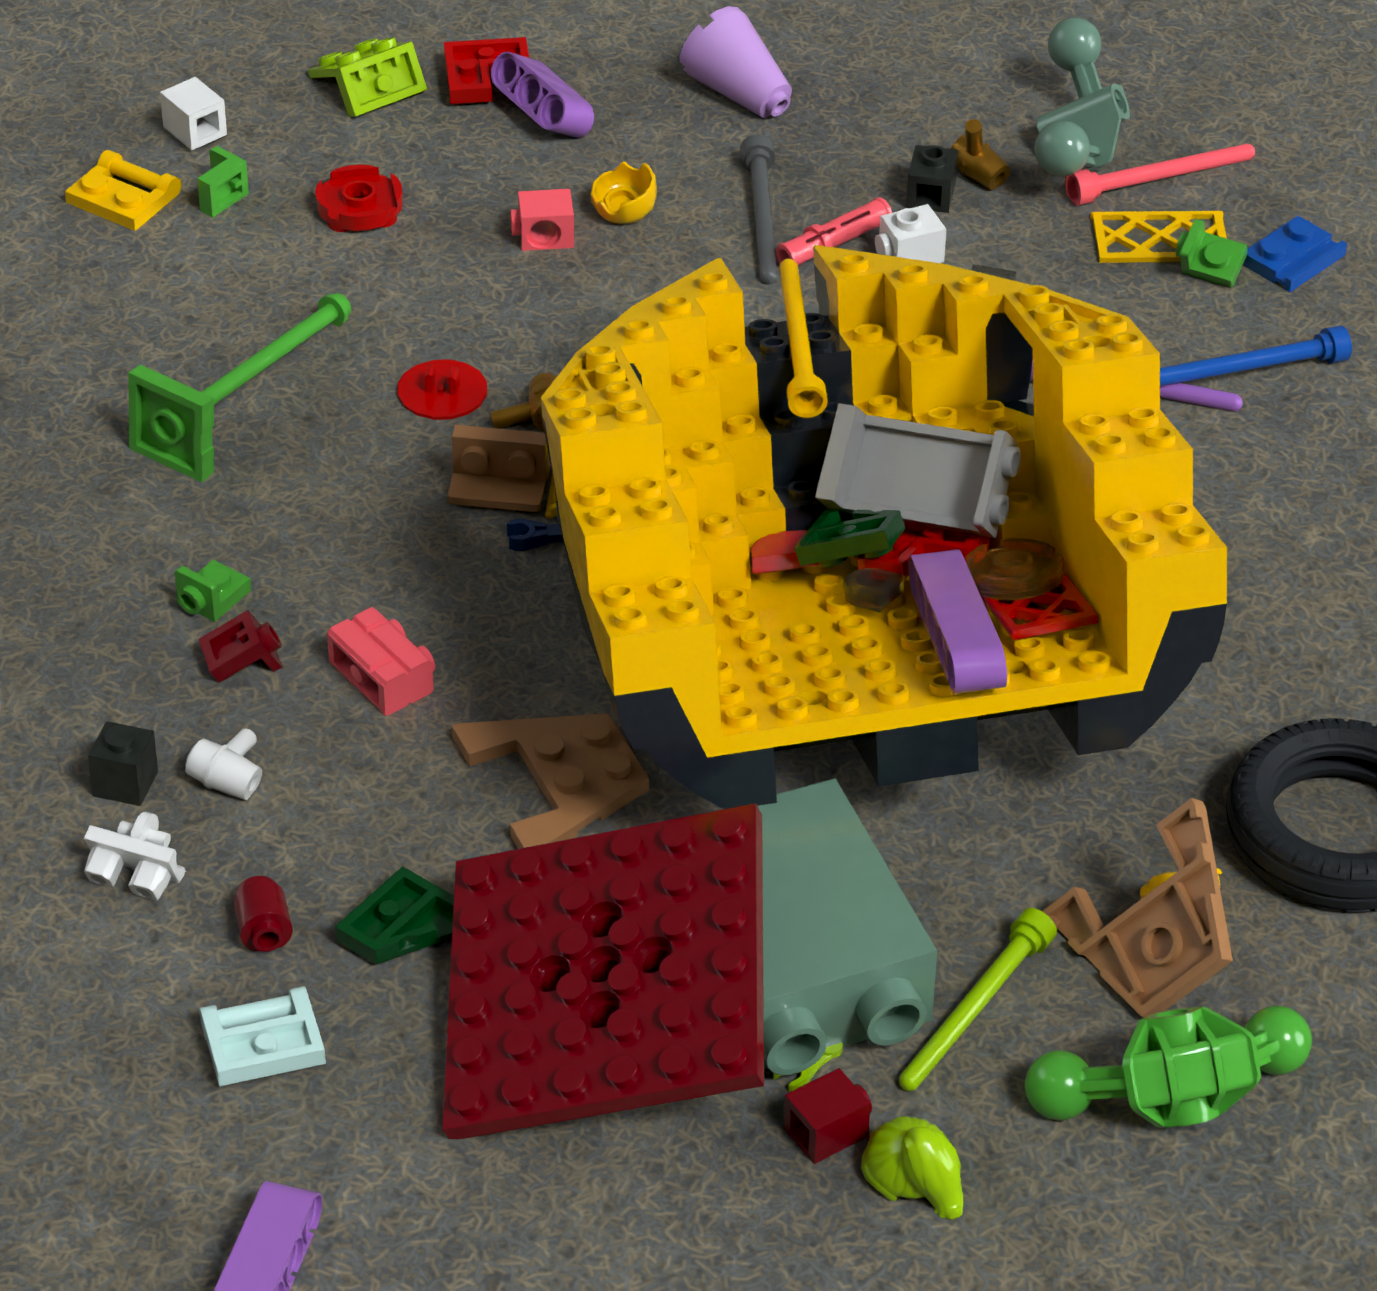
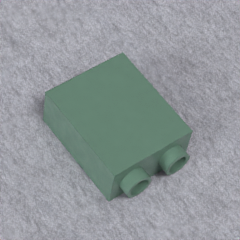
M836 778L777 794V803L758 806L762 814L764 1070L770 1069L779 1075H791L815 1064L828 1046L842 1042L844 1047L868 1039L877 1045H893L911 1037L921 1028L923 1023L932 1021L937 949Z

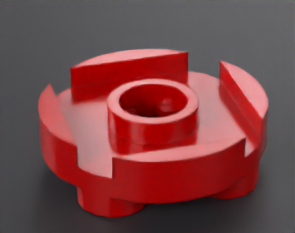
M357 164L337 168L330 172V180L326 181L323 185L320 180L315 190L317 212L323 220L328 222L329 228L336 232L390 227L396 223L397 215L403 207L400 180L392 173H390V179L380 175L379 167Z

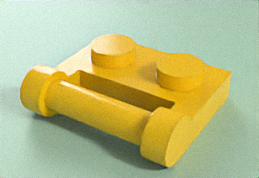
M106 150L100 155L97 165L65 191L66 203L136 231L179 195L182 183L179 177L169 173L159 175L123 160L122 155ZM116 175L153 191L151 193L112 177Z

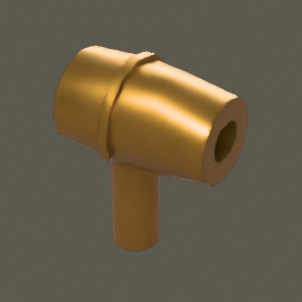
M977 119L968 120L965 123V134L960 136L950 149L958 150L957 168L965 177L968 176L973 181L992 191L1006 182L1011 169L991 149L990 144L983 142L982 123Z
M550 373L536 375L529 383V402L492 411L491 417L494 428L499 429L533 420L537 429L545 432L541 396L556 379V376Z

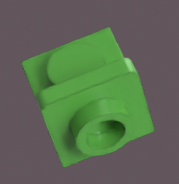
M215 146L209 151L211 170L197 178L200 211L212 218L249 194L246 161L219 146Z
M1196 218L1190 231L1182 232L1176 248V256L1180 257L1182 274L1229 288L1234 286L1248 254L1247 244L1206 233L1204 221Z
M215 560L208 563L198 573L184 566L179 567L174 572L177 603L188 613L200 614L213 622L217 621L251 591V579Z

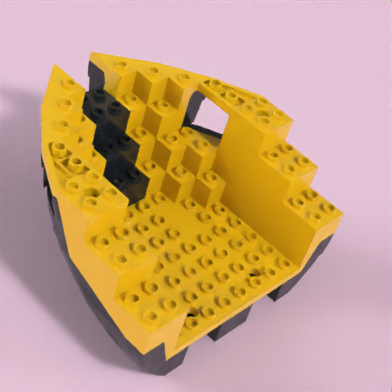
M814 245L815 286L819 314L805 313L813 372L826 386L828 403L825 410L819 415L803 418L793 414L788 406L787 386L794 378L787 321L776 322L770 319H759L750 322L749 326H745L743 291L723 260L716 258L631 306L578 350L541 396L542 418L549 462L553 469L559 530L564 539L568 567L582 627L602 668L613 709L633 750L645 749L654 761L678 782L722 809L754 803L757 806L777 803L774 752L841 741H853L878 787L979 771L977 720L1042 710L1050 712L1078 755L1128 748L1152 727L1191 682L1200 665L1205 662H1212L1220 642L1227 606V546L1193 506V448L1160 410V353L1128 316L1049 290L1041 285H1030L948 264ZM1032 361L1034 405L1019 401L1027 399ZM838 403L857 406L866 415L990 435H994L996 430L1007 431L1017 441L1021 452L1019 470L1015 477H1010L1006 494L1009 497L1008 516L1003 525L999 524L996 538L989 537L990 545L971 566L994 558L1023 556L1048 551L1097 612L1098 623L1013 640L984 603L1003 646L1007 667V686L1004 688L953 694L913 598L909 577L904 582L884 583L875 577L858 575L857 557L859 555L850 556L847 558V561L830 567L813 566L754 574L750 566V549L757 540L769 534L782 531H808L821 514L828 510L825 505L815 498ZM839 512L841 520H854L852 514ZM1053 587L1047 591L1056 594L1063 593L1059 587ZM996 598L999 603L1010 605L1016 600ZM1030 602L1026 608L1045 611L1050 605ZM1064 608L1059 614L1070 615L1079 612L1074 609ZM1017 618L1013 619L1016 625L1034 622Z

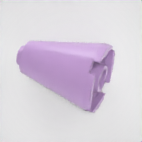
M732 6L716 10L709 15L714 21L704 29L698 24L685 41L680 54V63L685 67L683 70L688 76L762 118L770 115L774 117L781 115L790 105L792 88L745 13L738 7Z

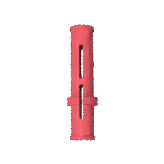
M877 197L873 201L844 213L842 216L823 225L812 224L804 229L802 235L777 245L778 247L775 249L777 261L780 264L785 259H793L797 265L811 260L814 258V245L835 248L879 227L880 216L892 213L891 207L885 199Z

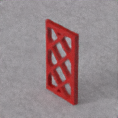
M1048 551L1023 556L1044 559L1058 566L1062 575L1059 583L1054 587H1059L1063 592L1062 594L1044 592L1036 596L1016 599L1011 605L999 603L996 598L980 594L984 603L1013 640L1098 623L1097 612ZM977 565L968 566L969 571H971ZM1030 602L1050 605L1045 611L1026 608ZM1064 608L1074 609L1079 612L1070 615L1059 614ZM1017 618L1034 622L1016 625L1013 619Z

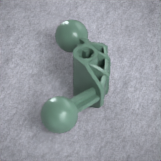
M1071 17L1060 21L1052 29L1048 38V52L1051 59L1060 68L1070 71L1079 99L1037 118L1039 134L1035 141V156L1039 165L1046 172L1055 176H1069L1083 169L1092 172L1108 165L1113 159L1117 146L1120 123L1130 118V109L1123 86L1115 83L1104 88L1101 86L1094 62L1099 57L1102 46L1099 31L1091 22L1079 17Z

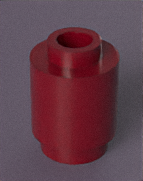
M253 876L244 880L237 888L233 899L234 911L243 945L254 952H269L283 947L290 940L293 933L283 889L273 879L266 876Z

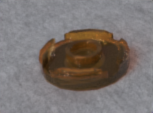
M1030 538L1004 539L999 541V548L990 550L987 549V544L976 547L965 557V562L980 596L996 600H1020L1040 596L1060 585L1064 577V558L1061 553L1055 555V548L1053 546Z

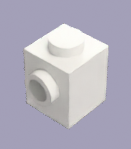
M193 77L160 92L163 127L189 149L194 150L227 135L224 99L197 77Z
M929 204L905 208L880 216L879 234L875 236L877 254L935 263L944 262L946 228Z

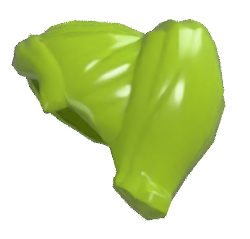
M906 1115L878 1125L867 1138V1147L863 1152L861 1169L867 1182L890 1201H896L898 1197L912 1199L926 1197L935 1207V1214H938L940 1218L952 1220L962 1215L961 1163L956 1149L949 1142L943 1131L925 1119Z

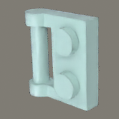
M305 986L289 989V995L219 1010H217L216 1005L199 1008L205 1040H207L219 1087L326 1064L325 1049Z

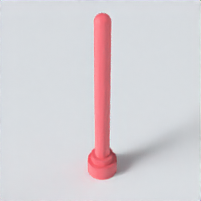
M1242 144L1101 175L1083 169L1066 176V194L1075 206L1093 203L1095 198L1099 197L1104 191L1251 160L1255 156V148L1251 144Z

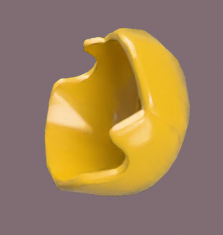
M623 161L613 171L604 172L593 181L590 195L591 203L596 211L607 221L617 224L639 222L654 207L657 195L656 176L647 163H643L641 168L637 169Z

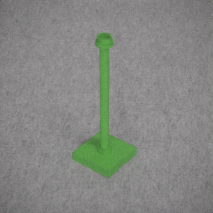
M340 293L326 294L319 300L316 312L201 392L143 365H139L128 372L129 449L197 481H205L214 473V447L212 446L214 405L330 323L338 327L344 324L351 313V305L348 299Z

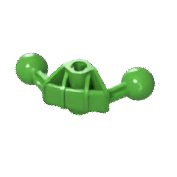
M1269 1006L1257 1011L1248 1020L1245 1028L1207 1007L1161 1011L1138 1021L1125 1051L1123 1065L1089 1067L1080 1056L1064 1050L1050 1051L1038 1057L1028 1069L1025 1078V1092L1031 1106L1039 1114L1052 1120H1068L1080 1115L1089 1106L1092 1099L1128 1097L1131 1109L1157 1128L1199 1124L1220 1116L1249 1093L1259 1083L1261 1071L1272 1075H1283L1291 1073L1302 1066L1311 1051L1312 1034L1306 1020L1298 1012L1285 1006Z

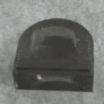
M859 569L850 573L845 578L846 601L851 605L881 612L904 592V576L882 569Z

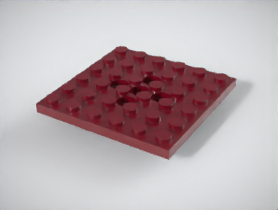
M756 803L456 861L442 1130L448 1139L482 1136L764 1086L762 814Z

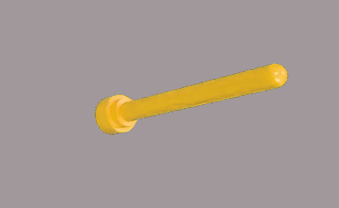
M785 259L780 263L779 271L794 378L787 386L788 406L796 416L811 418L822 413L827 406L826 386L813 372L798 265L793 259Z

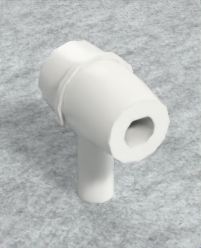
M242 729L223 746L204 738L192 747L187 756L185 772L203 783L210 790L213 788L222 793L248 800L258 787L262 777V769L243 757L256 744L257 738L255 733L250 729Z

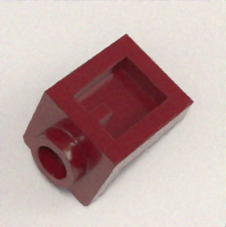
M249 610L198 639L209 672L219 683L260 658L273 672L283 668L277 650L282 647L277 633L268 622L261 625Z

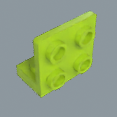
M395 37L379 41L377 38L369 39L355 44L354 51L342 54V51L324 55L318 58L319 66L307 70L310 78L336 77L347 113L350 117L359 116L427 90L412 41L396 42Z

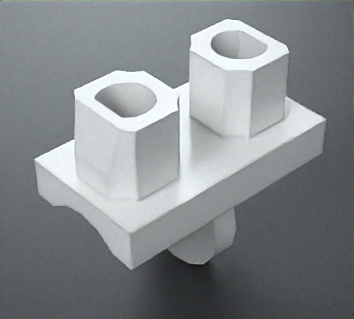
M142 812L137 817L135 823L121 821L117 833L90 825L84 837L91 850L84 872L89 881L110 888L114 887L122 867L135 870L128 885L132 893L158 901L169 881L179 883L186 870L184 867L177 865L175 849L168 847L171 839L170 834L158 831V817L150 812Z

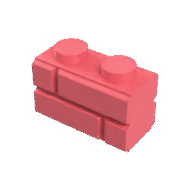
M370 607L354 615L352 621L346 619L329 628L327 633L329 662L385 716H389L408 706L409 703H414L434 691L433 672L435 671V662L431 653L425 646L420 645L416 647L407 639L403 627L397 620L391 619L388 621L378 610Z

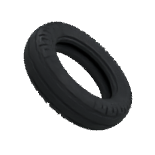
M1341 718L1320 719L1319 722L1315 719L1289 725L1263 738L1250 749L1239 763L1232 776L1227 793V824L1231 839L1239 856L1248 868L1265 884L1284 896L1288 894L1290 899L1309 906L1314 904L1316 908L1340 912V909L1349 913L1370 912V909L1373 912L1377 911V852L1344 853L1311 844L1294 834L1283 824L1273 804L1277 796L1287 787L1315 777H1349L1377 786V724L1372 726L1370 722L1353 719L1345 721Z

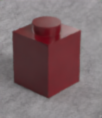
M838 1068L785 1094L783 1129L808 1158L816 1164L869 1137L872 1103L865 1089L859 1084H853L844 1072Z

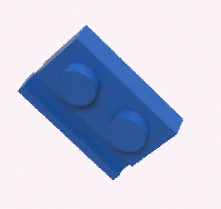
M1296 216L1249 247L1243 266L1274 284L1276 282L1285 286L1286 291L1291 292L1345 256L1347 243L1344 241L1339 243L1332 241V234L1319 228L1312 222Z

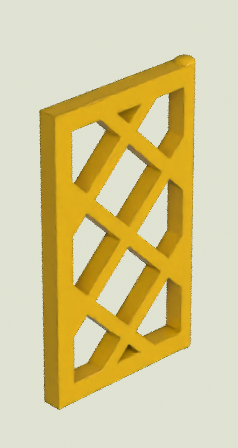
M1223 211L1091 212L1090 219L1093 220L1099 263L1181 262L1180 257L1176 256V252H1153L1149 249L1160 241L1176 249L1179 240L1171 237L1170 234L1180 227L1190 231L1193 224L1190 220L1195 218L1213 219L1214 225L1205 230V232L1227 239ZM1165 219L1172 221L1171 224L1161 231L1144 222L1145 220ZM1103 220H1124L1127 223L1114 231L1103 225ZM1137 227L1152 237L1140 245L1124 235ZM1116 241L1132 251L1108 252L1107 247Z

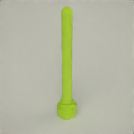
M1026 908L1010 926L1011 934L1009 935L1010 943L900 1074L899 1085L903 1090H916L1026 956H1033L1036 952H1044L1057 935V928L1047 914L1036 908Z

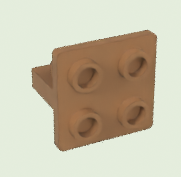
M464 425L454 426L452 434L453 475L448 491L449 504L539 512L541 510L551 468L545 433Z

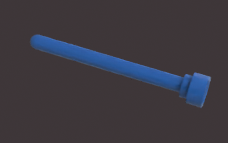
M1342 325L1323 328L1319 334L1314 336L1313 340L1160 368V386L1315 357L1319 361L1326 360L1328 364L1343 362L1351 357L1352 342L1347 329Z

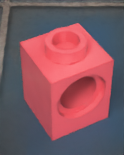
M570 189L518 191V209H510L512 236L520 235L522 251L574 248V213Z

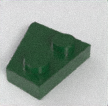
M838 509L825 510L794 548L800 566L819 563L821 567H830L845 561L850 556L864 554L865 558H876L887 554L893 549L894 543L906 529L900 510L874 512L857 509L851 513L854 520H841Z
M402 866L335 926L336 941L377 965L451 939L454 896Z

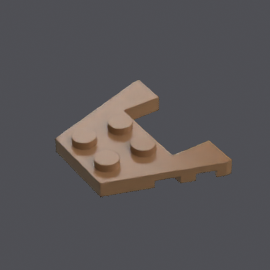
M608 713L471 722L452 725V738L469 766L518 752L551 805L552 811L510 823V836L518 849L576 838L580 829L596 819L602 821L649 790L648 775Z
M1190 798L1156 824L1178 867V872L1105 927L1086 889L1073 887L1042 911L1053 920L1056 928L1068 939L1067 943L1079 955L1085 956L1101 972L1099 975L1141 1017L1166 1011L1233 962L1207 811L1203 801Z

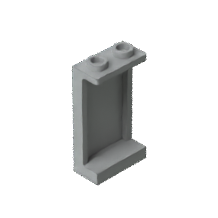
M838 403L815 498L828 509H838V512L851 514L857 509L874 512L900 510L904 523L996 538L999 524L1003 525L1008 516L1009 497L1006 494L1010 477H1015L1019 470L1021 452L1017 441L1007 431L996 430L994 435L884 418L866 415L857 406Z

